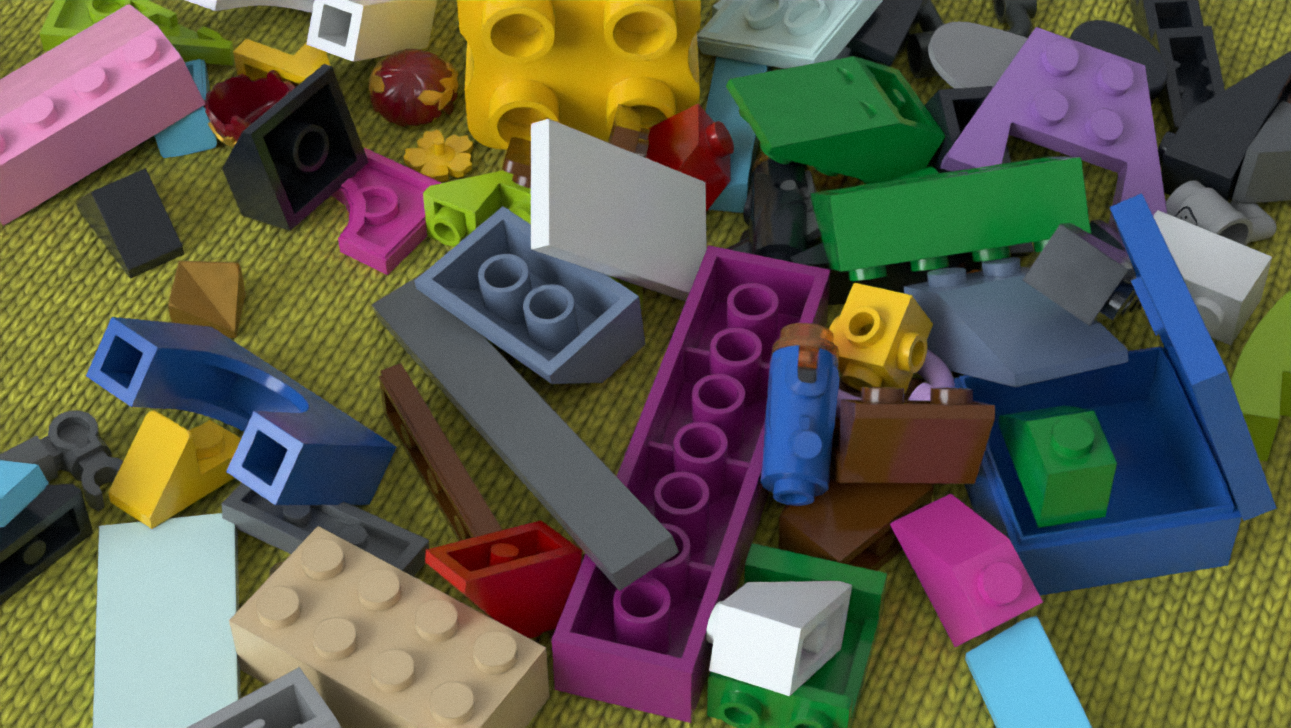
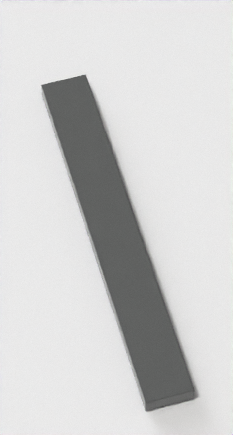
M418 277L371 304L382 325L619 591L679 552L673 536L487 339L416 289L414 281Z

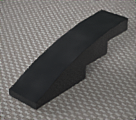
M1130 0L1138 34L1147 39L1159 51L1166 63L1168 79L1157 97L1170 128L1175 133L1189 111L1225 90L1212 26L1203 25L1198 0Z

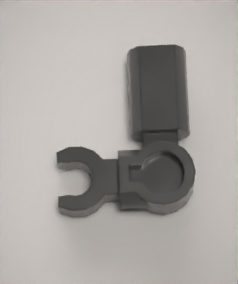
M80 410L67 411L54 418L49 425L48 436L42 439L35 436L0 454V460L38 464L48 482L58 477L57 471L59 470L71 473L76 480L82 481L85 501L96 511L105 508L103 495L99 487L105 483L113 482L123 463V460L111 457L112 453L109 447L100 437L95 418L89 413Z

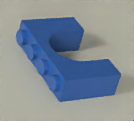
M111 317L86 374V377L130 407L176 409L194 412L219 420L243 431L244 434L226 472L274 505H339L343 501L351 505H370L396 449L395 445L209 326Z

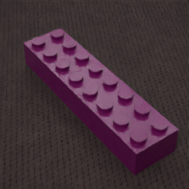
M708 245L616 476L673 536L679 552L620 591L590 557L585 554L551 640L555 690L688 723L692 722L710 668L713 644L709 643L706 638L710 615L719 601H724L736 592L751 543L753 542L770 492L763 488L761 483L770 360L772 354L778 349L799 345V367L804 353L813 344L822 339L827 324L831 270Z

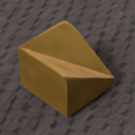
M179 261L168 304L171 322L209 326L228 338H236L246 296L241 266L235 262Z

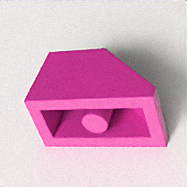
M954 495L944 496L890 524L954 647L1043 603L1010 539Z

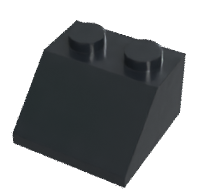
M323 64L242 131L222 168L242 216L291 231L336 192L345 181L352 178L369 163L333 67Z

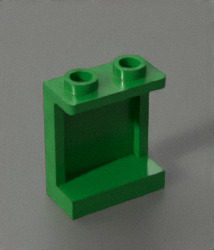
M751 543L745 562L744 585L747 582L841 581L852 585L841 650L790 696L710 671L707 689V716L723 720L725 723L736 728H852L883 617L888 573Z

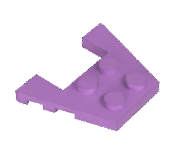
M1038 27L1030 34L945 155L940 167L951 172L1002 164L1008 135L1071 157H1081V160L1117 172L1118 180L1113 205L1142 193L1153 216L1157 210L1167 214L1145 65ZM1111 213L1109 225L1118 230Z

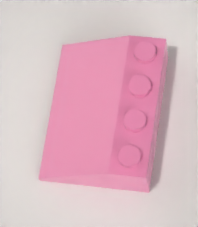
M132 5L124 6L0 79V222L3 226L205 105L181 55L159 27Z

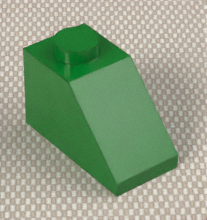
M1063 405L999 415L998 426L1038 528L1106 517L1117 462L1094 410Z

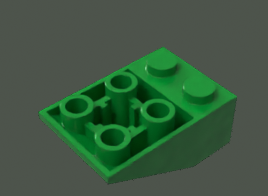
M855 56L731 78L726 84V88L739 107L738 112L740 116L751 126L760 141V148L764 154L782 164H790L791 161L813 166L819 172L831 177L843 174L858 178L865 184L889 181L926 168L946 137L898 69Z

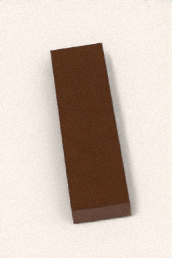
M399 363L381 370L379 382L384 415L458 541L501 531L502 528L403 365Z

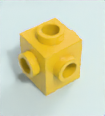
M854 283L841 315L833 320L829 328L826 350L837 357L839 361L838 369L843 374L842 380L850 387L861 392L862 387L904 388L905 394L913 373L918 372L924 364L927 355V339L933 323L912 295Z

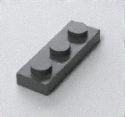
M241 483L221 503L222 518L234 523L236 529L289 554H292L314 529L319 526L414 577L425 564L426 549H429L428 539L344 501L339 505H274Z

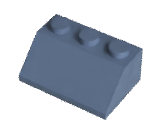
M504 206L414 281L417 290L551 384L603 383L645 345L638 295L608 275L531 250V224Z

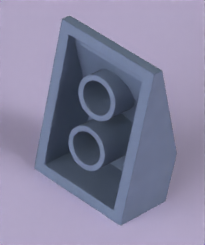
M1007 257L982 261V271L966 274V269L964 268L937 269L927 273L928 282L904 286V294L912 295L933 323L927 339V349L942 359L950 371L1012 387H1019L1128 362L1127 348L1100 322L1091 326L1087 325L1024 282L1023 278L1030 268L1021 267L1020 258Z

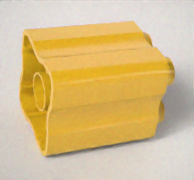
M457 0L459 31L467 41L465 71L467 125L470 134L482 145L494 149L507 150L511 137L531 141V124L546 119H551L608 142L618 104L640 109L641 127L646 129L696 104L700 105L697 31L701 25V0Z

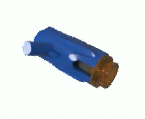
M795 323L787 325L781 329L780 339L772 345L764 426L761 483L763 488L773 493V498L777 502L786 505L803 506L814 502L815 496L822 495L829 490L833 430L840 380L838 371L840 351L834 344L833 332L817 324Z

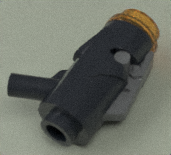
M763 151L758 155L757 160L751 166L750 190L743 212L744 222L749 226V229L742 233L740 242L726 249L790 262V257L809 249L810 243L821 237L810 194L817 192L807 165L791 161L790 164H782L769 158Z

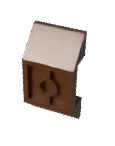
M839 377V389L861 398V400L841 399V419L835 417L830 479L839 483L975 484L995 420V405L973 401V389L931 388L930 400H909L916 387L924 383L923 378H911L904 394V388L862 387L861 392L844 383L842 377Z

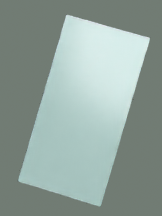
M222 513L169 518L153 529L142 522L99 526L93 728H187L241 699L240 665L229 620L239 610L238 529L235 528L234 523L223 519Z

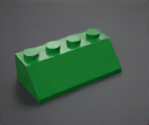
M1042 157L810 193L812 207L830 268L840 272L848 271L850 281L887 276L886 265L910 261L911 271H925L948 267V255L972 252L973 262L1007 258L1011 256V245L1033 242L1034 252H1042L1059 225L1063 223H1073L1087 233H1091L1081 157Z

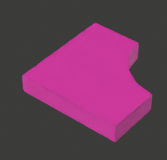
M364 148L369 163L352 178L345 181L331 195L344 204L349 212V223L338 237L341 253L388 275L427 237L423 193L429 186L441 184V182Z

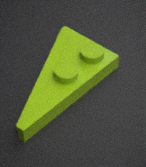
M55 0L39 33L43 50L49 51L130 4L159 27L181 55L184 62L201 59L205 60L206 64L233 66L234 63L232 41L222 38L220 33L205 26H202L197 32L178 24L175 12L149 0Z

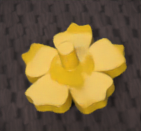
M439 130L425 131L423 138L417 140V148L405 149L403 160L411 169L436 181L446 182L449 180V175L459 178L472 170V157L470 154L473 151V142L468 139V135L461 137L451 135L445 141Z

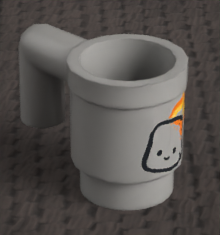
M1189 181L1182 184L1170 195L1166 202L1167 214L1244 246L1249 242L1268 239L1276 232L1277 225L1274 219L1256 203H1240L1232 200L1229 204L1213 188H1206L1199 181Z

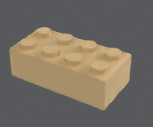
M319 526L314 529L229 620L241 671L267 685L300 667L332 711L341 728H525L550 698L546 647Z

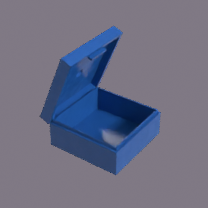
M1142 193L1109 208L1137 277L1131 280V283L1155 335L1159 334L1164 347L1159 346L1128 351L1127 363L1019 387H1012L969 375L953 378L955 388L973 389V401L995 405V420L975 484H964L973 510L1010 539L1040 596L1228 566L1241 518L1243 521L1276 509L1227 369ZM1063 405L1094 410L1117 462L1106 517L1038 528L998 426L999 415Z

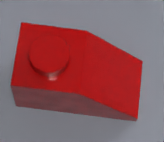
M696 104L647 128L650 130L646 158L705 182L707 212L731 181L730 154L734 152V144L725 125L720 121L714 122L699 104Z
M540 520L426 549L425 563L488 617L527 638H534L540 636L543 632L556 629L581 566L582 550Z

